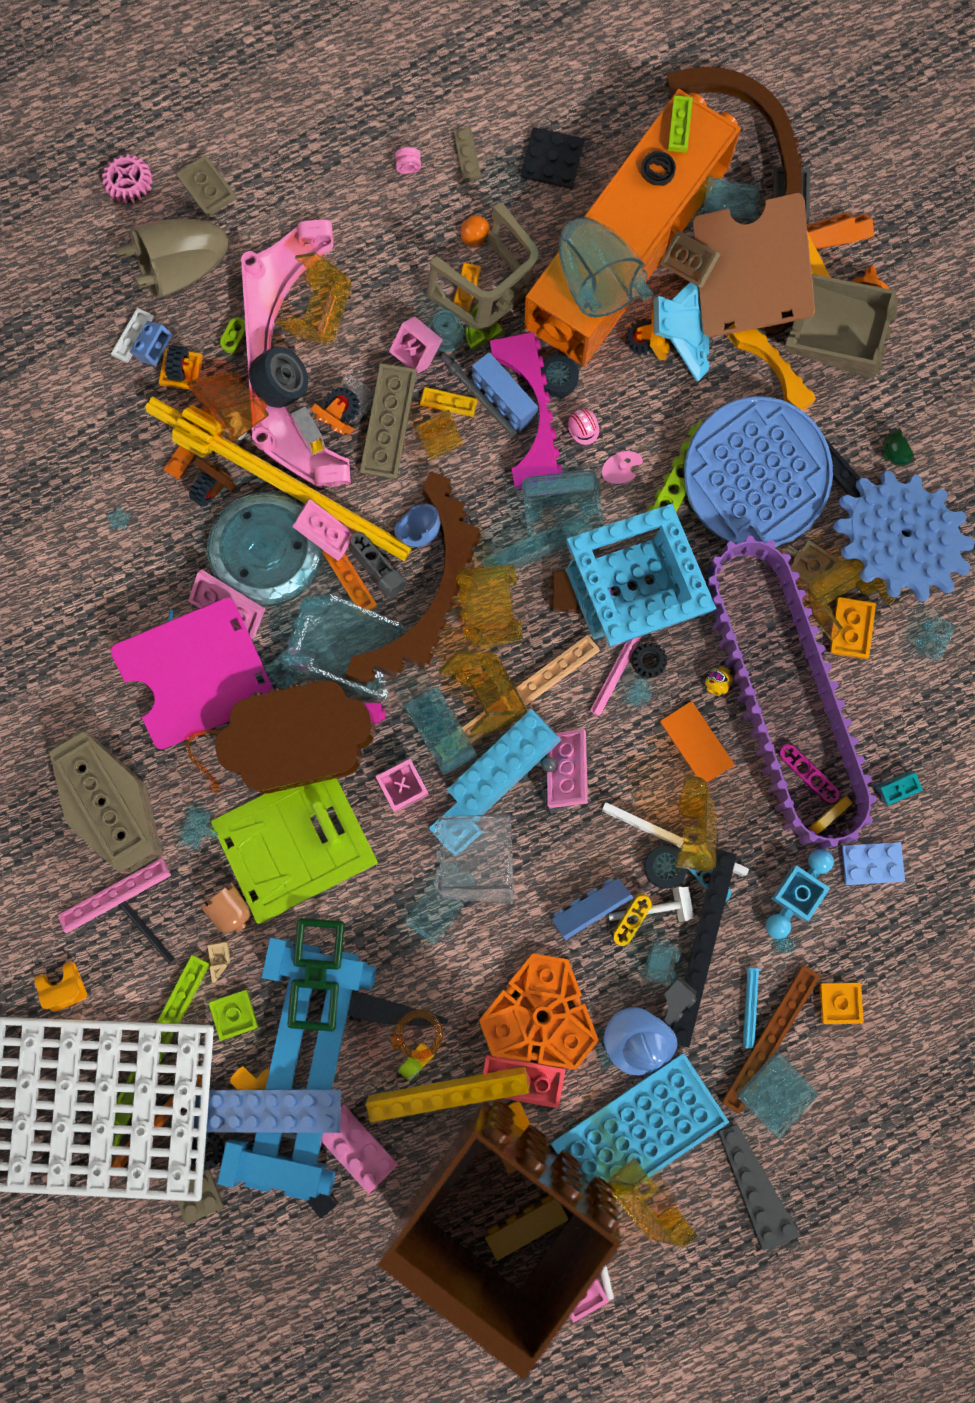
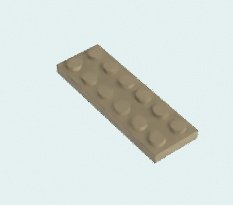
M380 363L360 469L361 474L394 480L398 479L417 369Z

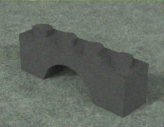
M679 975L665 989L664 993L668 1002V1010L660 1019L668 1026L673 1021L675 1023L678 1022L683 1016L682 1011L686 1007L690 1008L697 1000L695 998L697 991Z

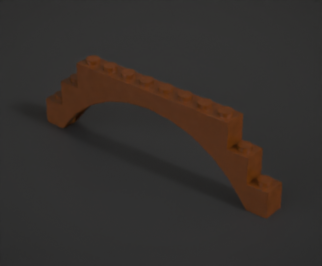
M430 471L422 492L427 503L433 505L439 513L440 531L444 548L443 576L434 600L420 620L400 638L377 650L353 656L345 673L346 679L367 687L369 682H373L376 671L396 678L397 673H402L405 665L404 662L422 669L425 668L426 664L430 665L434 655L431 653L433 647L437 648L440 637L437 636L439 630H444L447 620L444 618L446 613H451L454 605L451 602L453 596L457 597L461 586L458 583L460 579L464 580L468 570L465 568L466 563H471L474 552H471L473 546H478L481 538L478 535L479 528L463 522L467 512L464 511L465 504L449 498L452 490L450 486L451 479Z

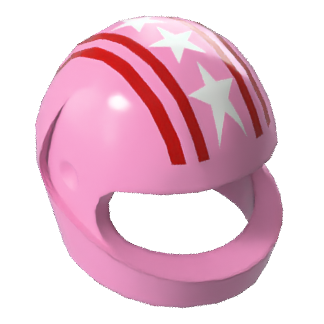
M580 409L570 416L568 429L574 440L582 445L593 443L599 435V425L594 412ZM594 435L592 438H590V439H588V440H581V439L577 438V437H580V438H588V437Z

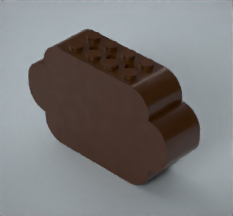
M319 679L307 681L308 684L301 686L299 683L288 686V689L284 690L274 688L269 690L270 693L262 694V692L253 693L250 695L251 697L242 699L233 706L230 712L231 726L224 728L218 734L215 741L217 759L223 768L241 775L243 782L249 788L265 794L353 774L361 764V749L370 745L375 737L376 726L372 713L361 701L350 699L340 685L330 680L319 681Z

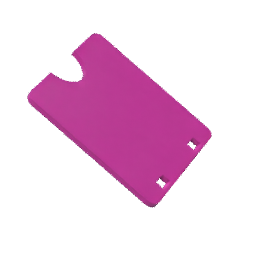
M231 598L216 601L118 642L111 648V655L124 682H143L154 693L155 701L152 709L141 718L154 745L158 749L168 748L229 722L230 712L238 701L251 697L250 695L253 693L262 692V694L270 693L269 690L274 689L239 610ZM237 618L241 629L234 630L230 620ZM259 672H261L265 680L261 684L258 683L255 676Z

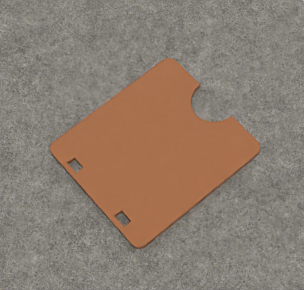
M794 193L766 200L763 214L751 224L736 222L731 217L729 209L699 215L694 219L695 240L721 254L703 288L699 287L703 332L707 337L712 338L808 319L815 314L805 200L802 194ZM793 311L794 316L782 318V312ZM735 322V328L725 329V324Z

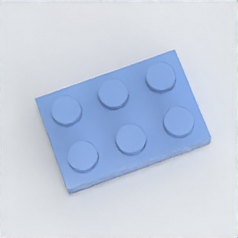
M901 842L841 846L845 885L905 881Z

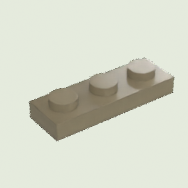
M471 127L453 130L463 181L480 179L481 173Z

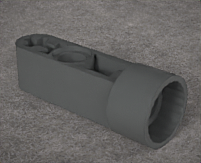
M358 532L351 536L350 552L374 579L383 595L387 599H391L401 592L408 582L397 569H393L366 535ZM371 556L374 560H368L366 557Z

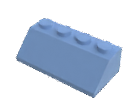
M613 877L603 883L605 887L597 890V888L592 889L586 893L588 897L581 901L578 898L570 903L571 908L564 911L562 908L553 914L555 918L552 919V922L563 940L570 938L633 898L619 878L616 880Z

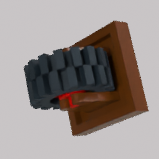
M197 457L193 464L202 471L194 481V486L190 488L189 498L201 507L207 506L224 486L231 492L237 487L232 483L234 481L233 478L221 469L219 470L218 467L206 458L202 461Z

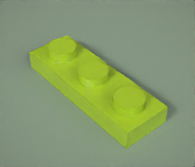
M674 95L668 151L687 153L693 97Z

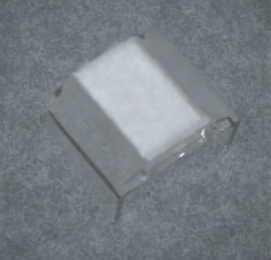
M510 814L439 816V824H435V836H439L440 850L436 851L437 862H440V868L436 869L435 892L439 891L440 899L513 904V852Z

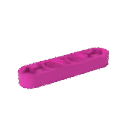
M790 744L781 747L779 750L780 759L825 803H834L839 799V790L796 747ZM784 749H791V755L794 758H796L798 755L800 759L796 760L792 765L790 762L793 761V759L789 756L787 758L784 756ZM799 762H804L807 765V770L803 773L797 770ZM812 776H818L821 779L819 786L812 785ZM826 783L828 786L825 789L827 791H834V799H827V793L824 790L820 792L818 789L822 788Z

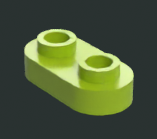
M240 317L233 318L221 337L220 344L226 353H234L239 349L246 335L244 319ZM240 326L242 327V329L240 331H236V327ZM229 342H233V343H234L233 346H231V347H229V346H227V345H228Z

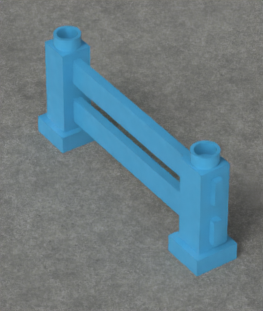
M270 938L262 978L274 981H285L286 976L289 977L266 1090H292L304 1029L289 1028L287 1022L291 982L293 979L304 980L306 967H296L293 964L294 948L292 946L294 941L279 938ZM303 944L302 959L333 961L334 956L320 953L321 947ZM342 951L341 968L338 970L327 969L326 981L339 984L336 1028L332 1032L318 1031L306 1090H332L352 990H372L376 966L367 965L368 962L359 961L360 955ZM299 988L296 1021H306L312 988ZM331 990L326 992L321 1023H328ZM256 1133L253 1148H250V1140L234 1138L226 1142L217 1184L234 1188L241 1182H245V1187L266 1192L273 1188L285 1191L284 1196L310 1200V1197L316 1198L319 1194L330 1196L335 1180V1170L326 1169L327 1164L318 1162L323 1133H297L293 1157L278 1154L282 1133Z

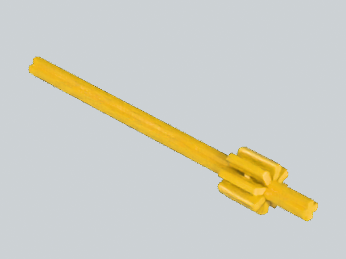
M151 397L150 401L147 402L145 406L147 413L174 428L172 430V441L197 456L205 459L215 451L304 504L311 499L351 531L363 533L373 544L405 561L411 552L412 547L403 544L397 537L222 437L224 424L197 407L191 405L181 413L155 397Z

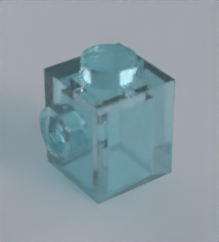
M635 678L623 701L641 709L644 702L648 703L653 694L650 692L652 686L645 679Z

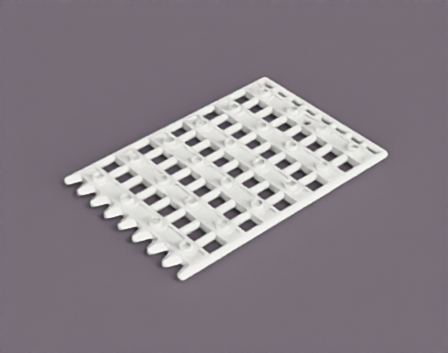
M0 1017V1087H16L15 1100L0 1099V1107L14 1108L13 1120H0V1128L12 1129L11 1141H0V1149L10 1150L9 1162H0V1170L8 1171L7 1184L0 1183V1192L200 1201L203 1186L213 1026ZM6 1025L22 1026L21 1038L5 1037ZM45 1027H61L60 1040L44 1039ZM83 1028L100 1029L99 1041H83ZM122 1030H139V1042H121ZM161 1031L179 1032L178 1044H160ZM201 1033H205V1045H200ZM4 1046H20L19 1058H3ZM43 1047L59 1048L58 1060L42 1059ZM98 1049V1061H81V1050ZM120 1051H138L137 1063H120ZM160 1052L177 1053L176 1065L159 1064ZM199 1054H204L203 1066H198ZM2 1066L18 1067L17 1079L1 1078ZM41 1068H57L56 1081L40 1080ZM80 1069L97 1070L96 1082H79ZM119 1071L136 1072L135 1084L118 1083ZM158 1073H176L175 1086L157 1085ZM198 1074H202L201 1087H197ZM39 1088L56 1089L55 1101H38ZM78 1090L95 1091L94 1103L77 1102ZM117 1092H134L133 1105L116 1104ZM156 1093L174 1094L173 1107L156 1106ZM196 1095H201L200 1108H195ZM185 1107L187 1109L186 1115L181 1114V1108ZM37 1109L54 1110L53 1122H36ZM76 1111H93L92 1124L75 1123ZM115 1112L133 1113L132 1126L114 1125ZM155 1114L172 1115V1127H154ZM194 1116H199L198 1129H194ZM35 1130L52 1131L51 1143H35ZM74 1132H91L90 1145L73 1144ZM114 1133L131 1134L130 1147L113 1146ZM153 1135L171 1136L170 1149L152 1148ZM193 1137H198L197 1150H192ZM33 1151L50 1152L49 1164H32ZM72 1153H89V1165H71ZM112 1155H129L128 1168L111 1167ZM151 1157H169L168 1170L151 1169ZM191 1158H196L195 1171H190ZM31 1172L48 1173L47 1185H30ZM70 1174L88 1175L87 1187H69ZM110 1176H128L127 1189H110ZM150 1178H168L167 1191L149 1190ZM190 1179L195 1180L194 1192H189Z

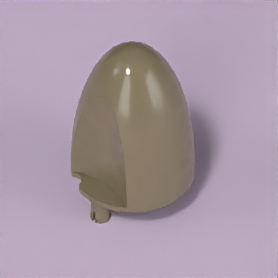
M165 219L131 226L130 244L116 247L115 250L119 260L131 255L136 256L142 276L134 278L137 288L148 287L151 294L156 299H159L190 286L211 272L227 253L229 241L225 231L213 223L197 219Z

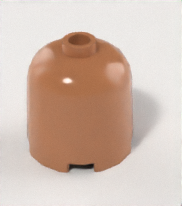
M233 883L227 886L229 890L224 888L207 901L208 906L205 903L200 906L218 930L223 933H231L234 930L237 933L247 926L245 922L250 917L249 906Z

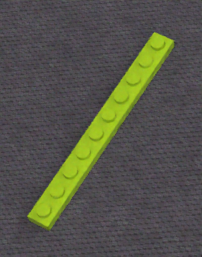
M191 955L157 1023H181L210 963L195 955ZM161 1031L160 1044H170L176 1032ZM160 1052V1055H159V1064H160V1062H161V1060H162V1058H163L165 1052ZM131 1072L125 1084H135L136 1072ZM121 1092L116 1104L133 1105L134 1092ZM115 1112L114 1125L128 1126L133 1113ZM114 1133L113 1146H118L123 1134Z

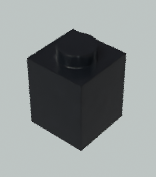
M319 1194L316 1198L310 1197V1200H306L320 1219L338 1204L332 1194L330 1196Z

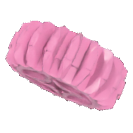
M120 154V159L113 158L114 162H108L109 167H104L105 173L102 174L105 190L110 194L111 198L117 199L119 203L123 200L127 204L129 199L134 203V198L136 197L141 201L140 195L147 196L145 190H150V184H152V174L149 171V167L142 159H138L135 155L131 158L127 154L126 158H124ZM140 173L139 181L136 182L137 175ZM118 175L117 182L114 184V179Z

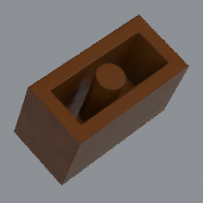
M554 571L553 577H550L549 588H553V596H549V607H553V612H576L577 597L567 572Z

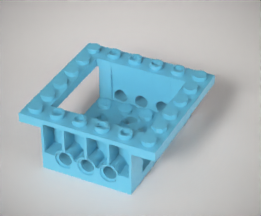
M673 504L566 539V544L573 559L565 571L593 640L604 636L609 648L716 610V606ZM660 528L652 540L596 559L592 552L594 549ZM646 576H650L653 579L654 583L652 585L645 582L644 578ZM627 583H635L637 587L636 590H630L627 587ZM610 588L618 589L619 596L611 595Z

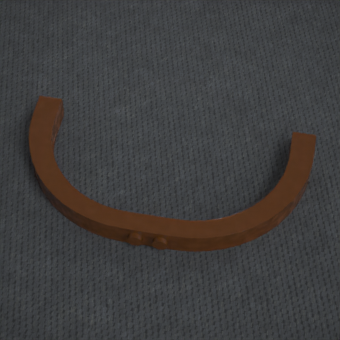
M695 67L667 73V86L670 98L674 96L678 89L688 95L689 93H720L736 97L754 107L766 119L774 133L785 178V196L794 193L801 194L802 156L797 151L799 147L798 138L794 137L785 109L771 91L743 73L720 67Z

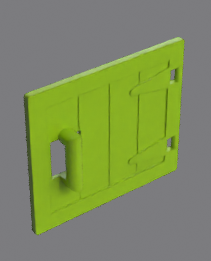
M337 778L263 794L211 821L258 924L272 919L378 863ZM332 806L345 831L341 835H338L326 811V809ZM314 815H316L328 840L324 844H322L310 819ZM231 837L234 846L228 848L224 839ZM253 890L256 891L259 898L254 902L249 894Z

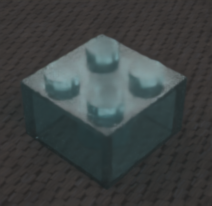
M651 940L642 979L670 986V982L673 983L676 976V971L673 969L675 962H679L681 951H678L679 946Z

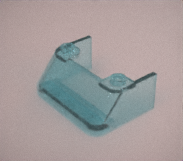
M585 470L527 477L523 481L522 497L527 541H531L530 523L541 519L542 507L579 503L581 513L586 516L595 515L597 528L603 527L604 522L598 478L593 471Z

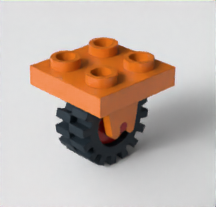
M337 387V389H332L331 393H327L328 398L324 399L326 402L324 407L314 404L311 411L316 413L314 415L315 418L323 423L330 424L329 427L342 435L345 433L351 434L355 428L350 426L348 422L351 419L354 420V416L359 414L357 410L360 409L358 405L360 401L353 391L344 387Z

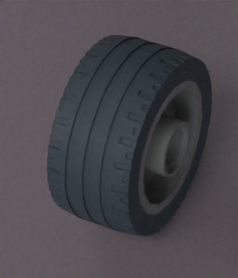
M284 347L271 348L259 355L250 365L249 379L252 389L258 398L268 406L274 408L288 406L300 399L307 390V370L300 358L290 349Z

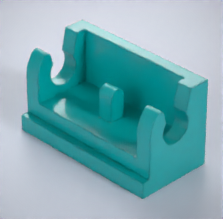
M911 771L902 773L874 786L876 792H879L881 795L880 801L887 806L923 791L916 772Z

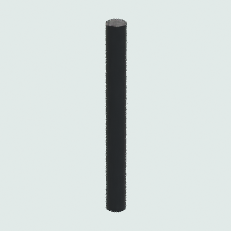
M126 901L119 904L120 908L167 963L170 964L174 961L175 958Z

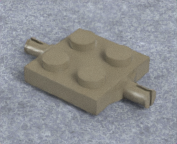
M808 540L799 551L790 545L785 550V552L794 557L793 563L790 566L791 571L798 572L800 576L798 579L817 592H820L829 581L838 587L842 584L843 580L834 575L835 569L841 560L812 541Z

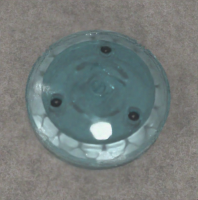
M269 492L246 495L228 505L220 513V517H217L216 523H213L207 543L208 561L216 579L262 607L281 605L294 600L304 593L318 575L323 558V549L292 527L303 506L287 496Z

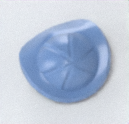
M631 1007L620 1010L612 1016L605 1029L604 1046L610 1060L620 1070L630 1075H645L660 1069L670 1061L677 1049V1038L674 1031L661 1019L645 1009Z

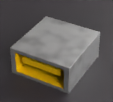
M303 407L293 412L291 415L295 428L311 456L325 450L323 437L307 408Z

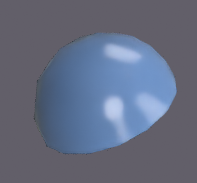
M430 504L413 506L396 523L394 529L395 536L403 544L411 547H421L430 543L437 536L441 522L437 509Z

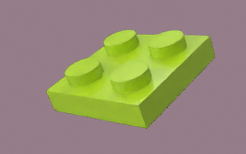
M248 989L209 1002L220 1041L259 1028Z

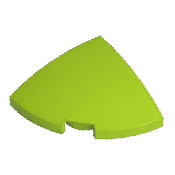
M478 305L473 309V311L470 314L475 318ZM498 322L490 327L489 334L486 331L487 329L477 330L470 326L469 329L466 328V339L471 350L477 349L505 333Z

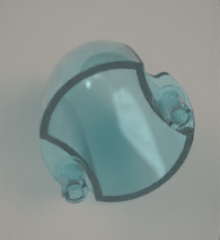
M587 217L573 218L564 225L559 238V257L570 292L583 314L589 317H604L627 306L638 294L643 301H647L653 296L652 290L646 284L647 272L642 270L645 266L644 262L618 233L600 221Z

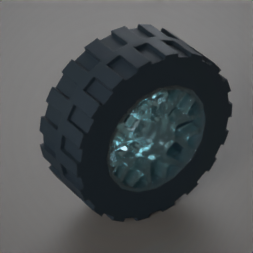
M558 354L547 357L543 362L544 367H541V372L546 375L547 385H544L545 392H549V395L555 398L568 396L578 384L579 369H577V364L566 355Z
M669 845L658 846L650 851L645 858L644 873L648 881L654 886L669 889L679 885L685 879L688 872V862H686V857L682 854V851L676 849V847Z

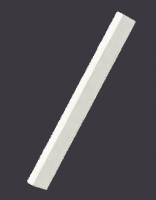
M604 804L602 812L714 863L716 853L613 805ZM735 863L733 873L742 877L746 876L749 869Z

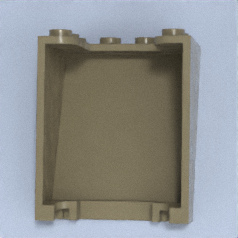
M812 274L815 314L811 318L794 321L790 337L787 338L785 345L786 351L874 379L875 374L880 373L882 356H885L887 345H884L885 339H889L892 327H889L890 322L895 320L899 298L896 297V291Z

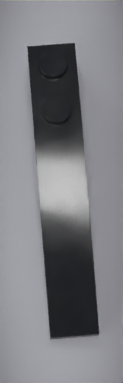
M352 990L348 1015H350L349 1019L361 1022V1019L383 1024L426 1026L446 1024L449 1018Z

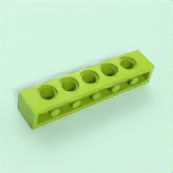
M699 420L696 426L692 425L688 433L690 435L689 440H684L680 448L682 454L680 457H675L671 465L674 467L671 473L667 472L663 480L666 484L663 489H658L654 497L657 501L655 505L651 504L647 512L660 508L662 503L667 505L673 504L676 512L679 509L686 495L684 478L679 477L677 472L684 473L687 449L692 437L703 421ZM675 488L677 493L672 494L668 489Z

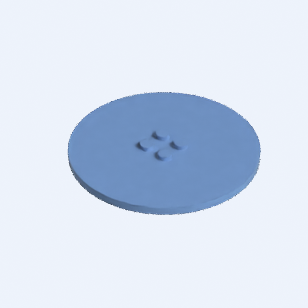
M772 397L742 398L732 401L713 412L699 426L692 437L684 462L685 490L694 513L711 533L726 542L732 541L735 544L744 542L748 536H753L755 541L763 543L772 540L775 542V546L794 540L808 530L822 513L830 495L833 479L831 453L819 427L798 407Z

